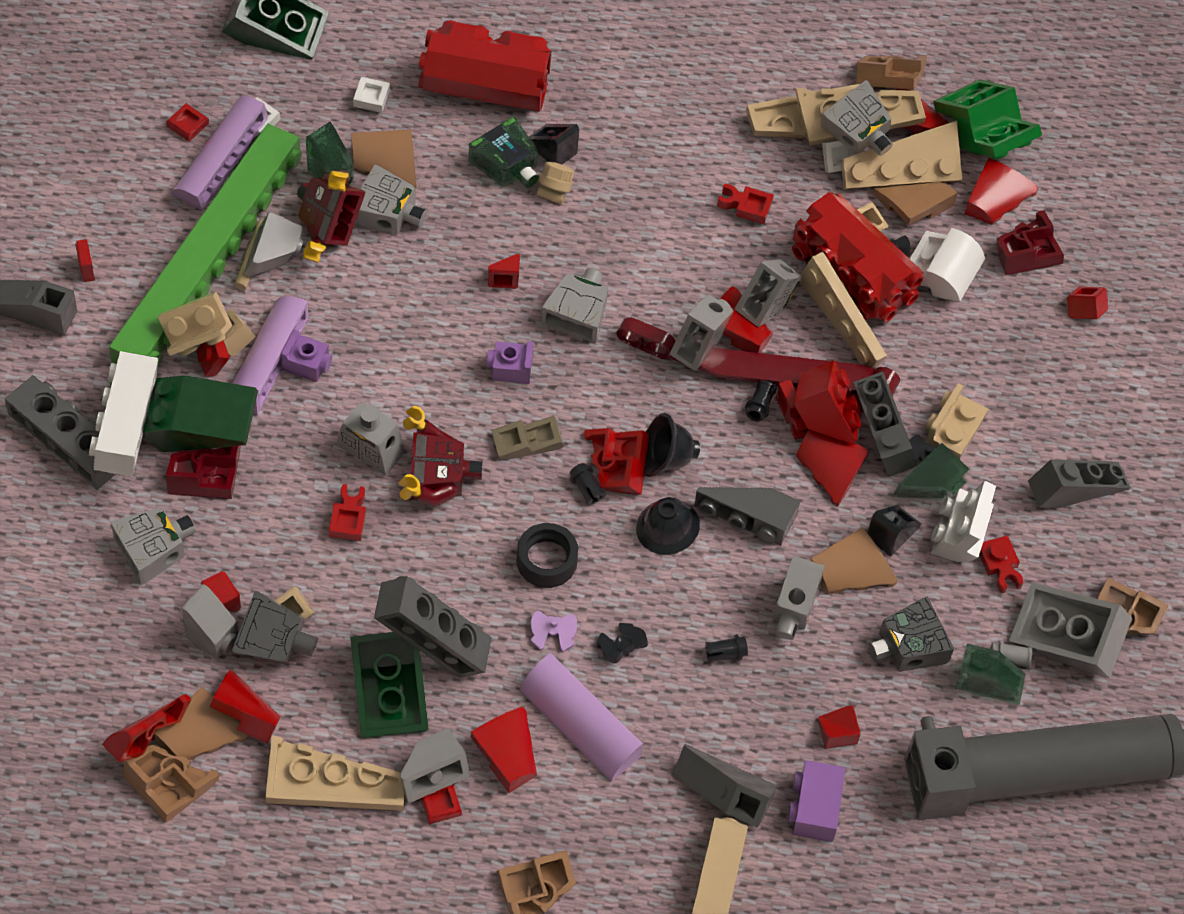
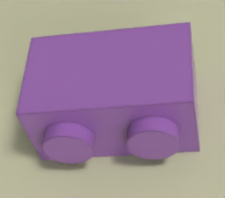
M805 760L802 772L796 771L792 791L799 792L797 803L791 802L788 822L794 823L792 835L833 842L838 825L846 767Z

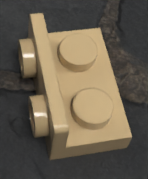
M217 292L163 312L158 316L171 344L167 349L169 356L179 353L180 356L188 355L198 349L197 345L207 342L209 346L224 340L226 338L225 333L232 327V323Z
M959 383L953 392L946 391L939 405L942 410L938 415L933 413L925 427V430L929 431L926 443L937 449L950 450V456L960 460L989 410L961 395L964 386Z

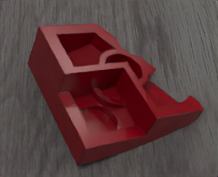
M1045 210L1037 212L1036 219L1028 225L1022 222L1015 226L1012 232L1005 233L996 239L998 256L1005 275L1063 264L1064 254L1053 236L1054 226Z
M241 446L222 447L214 450L212 448L196 449L193 451L184 450L172 453L165 475L167 494L232 499Z

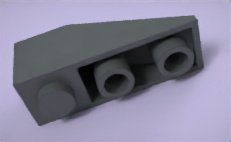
M0 280V314L61 335L66 334L78 312L74 290L48 281Z
M882 371L853 382L888 477L917 467L918 464L884 372Z
M1050 459L1028 480L1039 507L1061 508L1131 488L1123 468L1119 462Z
M698 487L694 506L699 508L703 514L710 517L717 516L726 520L735 529L748 530L756 534L760 540L766 543L774 542L780 546L797 517L800 505L799 500L773 488Z
M684 744L672 773L673 776L726 814L757 828L766 816L778 785L687 744Z

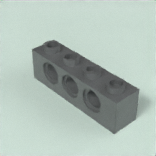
M32 375L5 398L8 415L96 490L116 475L114 473L94 470L95 457L89 456V451L84 450L90 448L93 436H99L100 431L95 430L96 422L90 418L86 420L80 415L78 408L70 400L64 401L61 399L50 383L47 381L42 383ZM45 410H50V412L48 413H40ZM66 429H73L70 432H62Z
M399 576L396 579L381 582L374 619L459 678L485 673L492 637L482 631L478 625L471 623L461 616L456 609L450 608L439 600L435 594L421 587L411 577Z

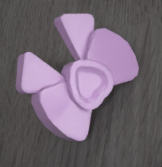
M536 611L531 619V633L533 635L531 643L539 650H543L548 635L559 637L561 652H565L574 646L573 639L577 632V619L574 614H569L562 618L548 617L540 611Z

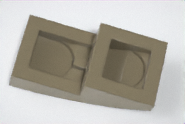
M554 415L524 425L522 420L491 430L500 460L529 456L565 447L557 419Z

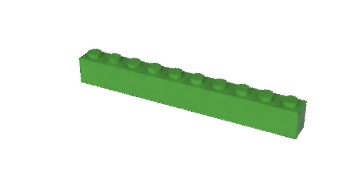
M267 123L109 346L112 363L117 364L120 351L158 358L159 366L162 352L167 346L170 347L171 344L158 316L163 312L208 295L210 283L215 277L219 278L222 275L226 266V260L230 255H235L238 252L242 237L246 232H252L256 225L258 214L261 210L266 211L268 209L274 191L284 186L288 171L291 167L295 168L299 164L302 151H300V138Z

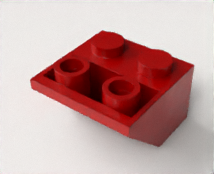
M835 360L800 373L794 405L809 430L853 443L857 440L858 430L861 427V414L864 410L857 394L853 395L849 388L850 383L846 372L838 368Z

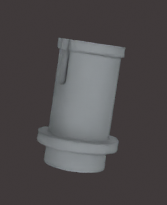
M1003 640L991 643L989 661L995 662V666L1003 663L1023 666L1025 668L1030 667L1032 659L1031 647L1026 648L1004 644Z

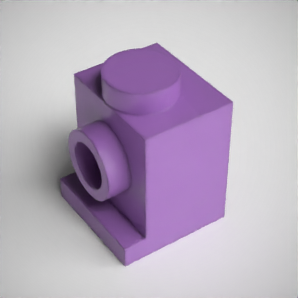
M293 329L281 353L282 370L317 382L322 372H328L332 362V355L329 354V345L299 335V331Z
M496 341L495 350H488L487 368L493 369L492 380L530 384L534 342L527 341V344Z

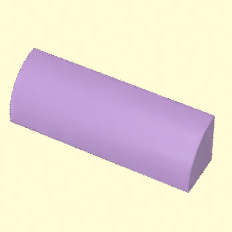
M239 97L172 190V195L203 210L267 121L268 116L265 104L251 97Z
M284 296L275 301L232 382L233 384L256 387L258 395L253 413L255 415H258L282 369L281 353L293 329L299 331L300 335L309 318L308 301L304 299Z
M551 653L545 656L527 675L520 687V691L611 782L641 757L643 743Z

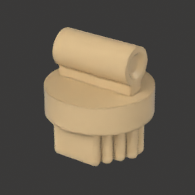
M546 162L543 172L540 173L538 182L541 184L537 196L562 205L566 192L571 191L574 171L570 167L559 163Z

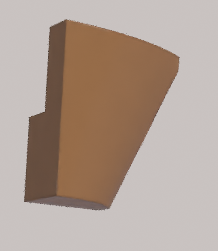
M900 55L864 56L857 62L856 84H861L867 80L873 87L914 90L924 72L927 55H918L917 59H904Z
M411 129L351 133L354 171L367 175L374 165H378L413 185L416 189Z
M943 182L880 186L873 188L872 191L888 211L894 209L908 226L926 216L931 219L954 206L957 192Z
M863 527L811 558L812 562L825 566L820 585L828 594L840 593L846 589H854L856 591L867 590L868 586L886 584L887 587H893L898 582L883 554Z
M1109 577L1106 579L1097 597L1100 600L1120 604L1132 617L1127 634L1154 635L1169 606L1141 590L1137 592Z
M203 687L190 697L192 700L180 723L157 729L154 733L158 746L165 749L172 756H182L189 760L195 759L201 753H212L221 750L220 746L234 741H246L250 736L237 730L240 724L237 719L210 707L214 696Z
M153 744L147 747L144 755L126 760L123 777L165 822L175 817L207 792L219 780L220 774L213 769L207 773L190 766L191 760L182 756H172L165 749Z
M567 850L496 871L510 914H543L576 884Z

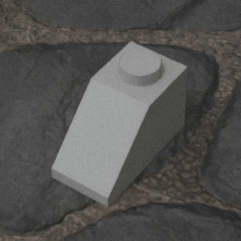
M269 212L258 228L243 275L251 277L285 265L292 255L296 257L303 245V240L300 239L303 226Z
M203 584L182 607L187 639L218 659L224 651L228 653L233 649L238 636V626L235 618L210 588Z
M449 728L419 740L400 774L406 801L409 804L470 777L465 751Z

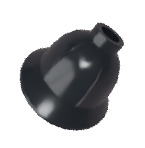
M667 413L658 414L646 430V433L649 434L644 475L653 477L663 470L679 469L688 464L690 459H697L700 454L699 441L693 440L688 430L675 423Z
M666 497L655 501L642 511L637 521L636 534L639 542L650 552L659 555L676 554L688 548L695 541L700 530V519L693 507L676 497Z

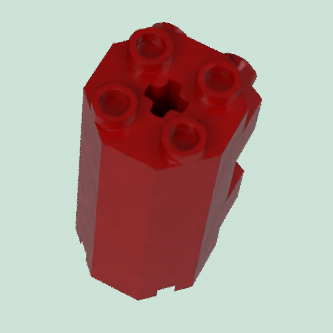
M453 20L443 22L442 27L436 30H427L425 47L428 48L426 53L421 52L418 69L423 71L420 73L418 88L430 92L540 112L547 91V76L550 74L552 51L547 47V41L543 37L504 31L501 33L500 38L493 40L489 37V30L484 26L459 23Z
M828 192L806 210L810 215L804 222L800 218L795 224L793 234L795 245L792 246L795 257L808 264L813 256L823 252L865 321L869 318H880L883 322L887 323L896 315L898 309L904 305L909 307L918 299L920 293L917 290L924 280V272L840 193L835 195L833 192Z

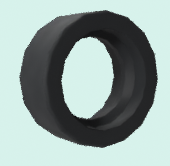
M541 523L531 526L523 532L518 541L516 564L520 574L527 582L537 587L553 588L563 585L572 578L577 569L579 547L575 536L567 528L555 523ZM543 541L554 542L563 547L567 557L565 563L560 567L544 569L534 565L529 560L528 551L536 543Z

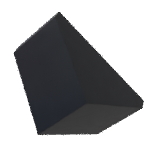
M545 124L525 138V140L547 162L562 165L578 154L580 129L577 124Z
M894 505L875 511L872 515L867 534L876 546L891 557L920 528L922 523L899 505Z

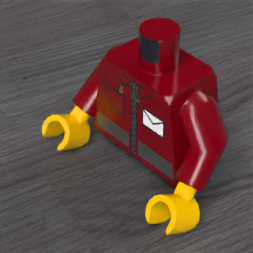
M345 170L325 173L322 178H312L309 183H303L297 190L298 198L303 201L298 214L299 219L306 225L312 240L308 241L304 248L303 258L319 263L320 255L325 251L327 244L348 246L366 192L347 185L350 175Z
M412 406L405 411L410 417L403 420V427L407 430H412L416 427L417 432H413L411 472L398 482L400 486L405 487L399 492L401 499L416 500L431 507H437L454 499V497L462 495V479L482 480L483 461L464 460L463 442L458 441L426 420L425 414L420 407Z

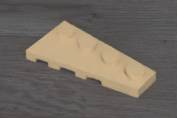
M860 84L834 88V91L851 92L852 89H855ZM796 96L747 105L746 113L753 136L807 138Z
M796 88L795 93L809 146L838 140L821 126L822 113L849 92L821 88V91H808L807 88ZM880 90L875 92L891 117L889 130L925 123L926 116L919 91Z
M957 121L892 142L893 146L882 156H879L874 149L841 160L844 190L962 180Z
M821 252L813 256L801 273L802 280L800 283L854 351L857 360L861 364L872 368L878 367L886 358V353L825 254Z
M272 735L265 797L266 803L403 811L405 794L400 777L401 772L367 762L361 764L346 759V756L332 753V755L313 750L312 746L301 743L295 745L285 742L284 738Z

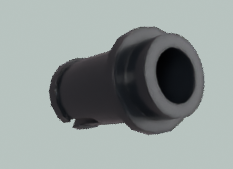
M759 381L752 399L745 405L746 415L753 421H762L769 415V405L777 390L774 385L769 391L772 385L769 381Z
M581 463L571 469L570 481L578 486L587 504L591 506L599 502L598 496L600 499H604L606 493L593 476V468L587 466L586 463Z
M734 634V638L705 642V648L708 649L706 655L709 663L737 658L740 661L743 659V656H748L745 636L739 637L738 634Z

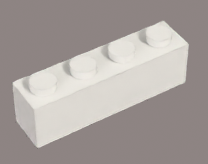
M120 351L117 364L111 363L108 382H112L111 388L105 387L102 399V406H105L106 409L105 412L98 413L95 430L100 432L98 437H92L89 456L95 457L94 470L133 477L157 378L158 358Z

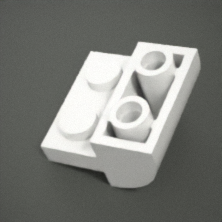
M951 228L948 235L926 231L911 255L910 260L924 272V280L920 286L929 287L932 296L960 302L985 260V256L980 245L971 236Z
M984 481L975 490L971 489L967 492L958 489L951 497L947 496L943 500L939 509V514L942 515L940 523L934 528L931 540L934 541L931 554L956 562H969L979 557L994 505L991 502L996 488L995 485Z

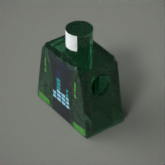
M514 116L469 143L468 161L502 187L510 185L517 179L526 188H531L537 183L539 175L533 170L537 167V149Z

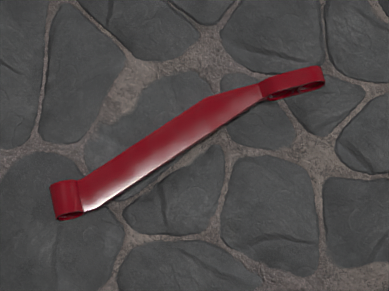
M632 317L623 319L616 332L621 342L625 344L630 342V346L653 356L658 354L657 357L660 359H673L680 362L670 355L676 342L671 334ZM713 348L697 370L722 379L749 382L764 380L775 385L791 380L793 386L797 387L800 373L830 361ZM836 362L838 368L846 372L850 383L849 388L855 394H857L853 382L882 371L892 396L900 383L899 375L887 367L874 369L863 364Z

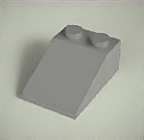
M1031 582L1009 642L1020 647H1031L1033 652L1079 670L1110 678L1132 617L1120 604Z

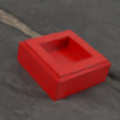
M187 103L166 121L169 129L188 142L209 124L208 117Z
M87 239L78 240L75 246L82 282L95 281Z
M453 784L420 798L429 825L462 816V810Z

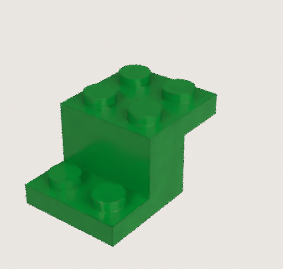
M980 79L933 101L936 112L947 114L949 117H953L954 121H957L960 149L971 151L976 155L982 154L989 156L991 159H1000L1007 156L1009 151L1029 146L1032 140L1042 136L1039 124L1022 120L1016 90L1012 86Z

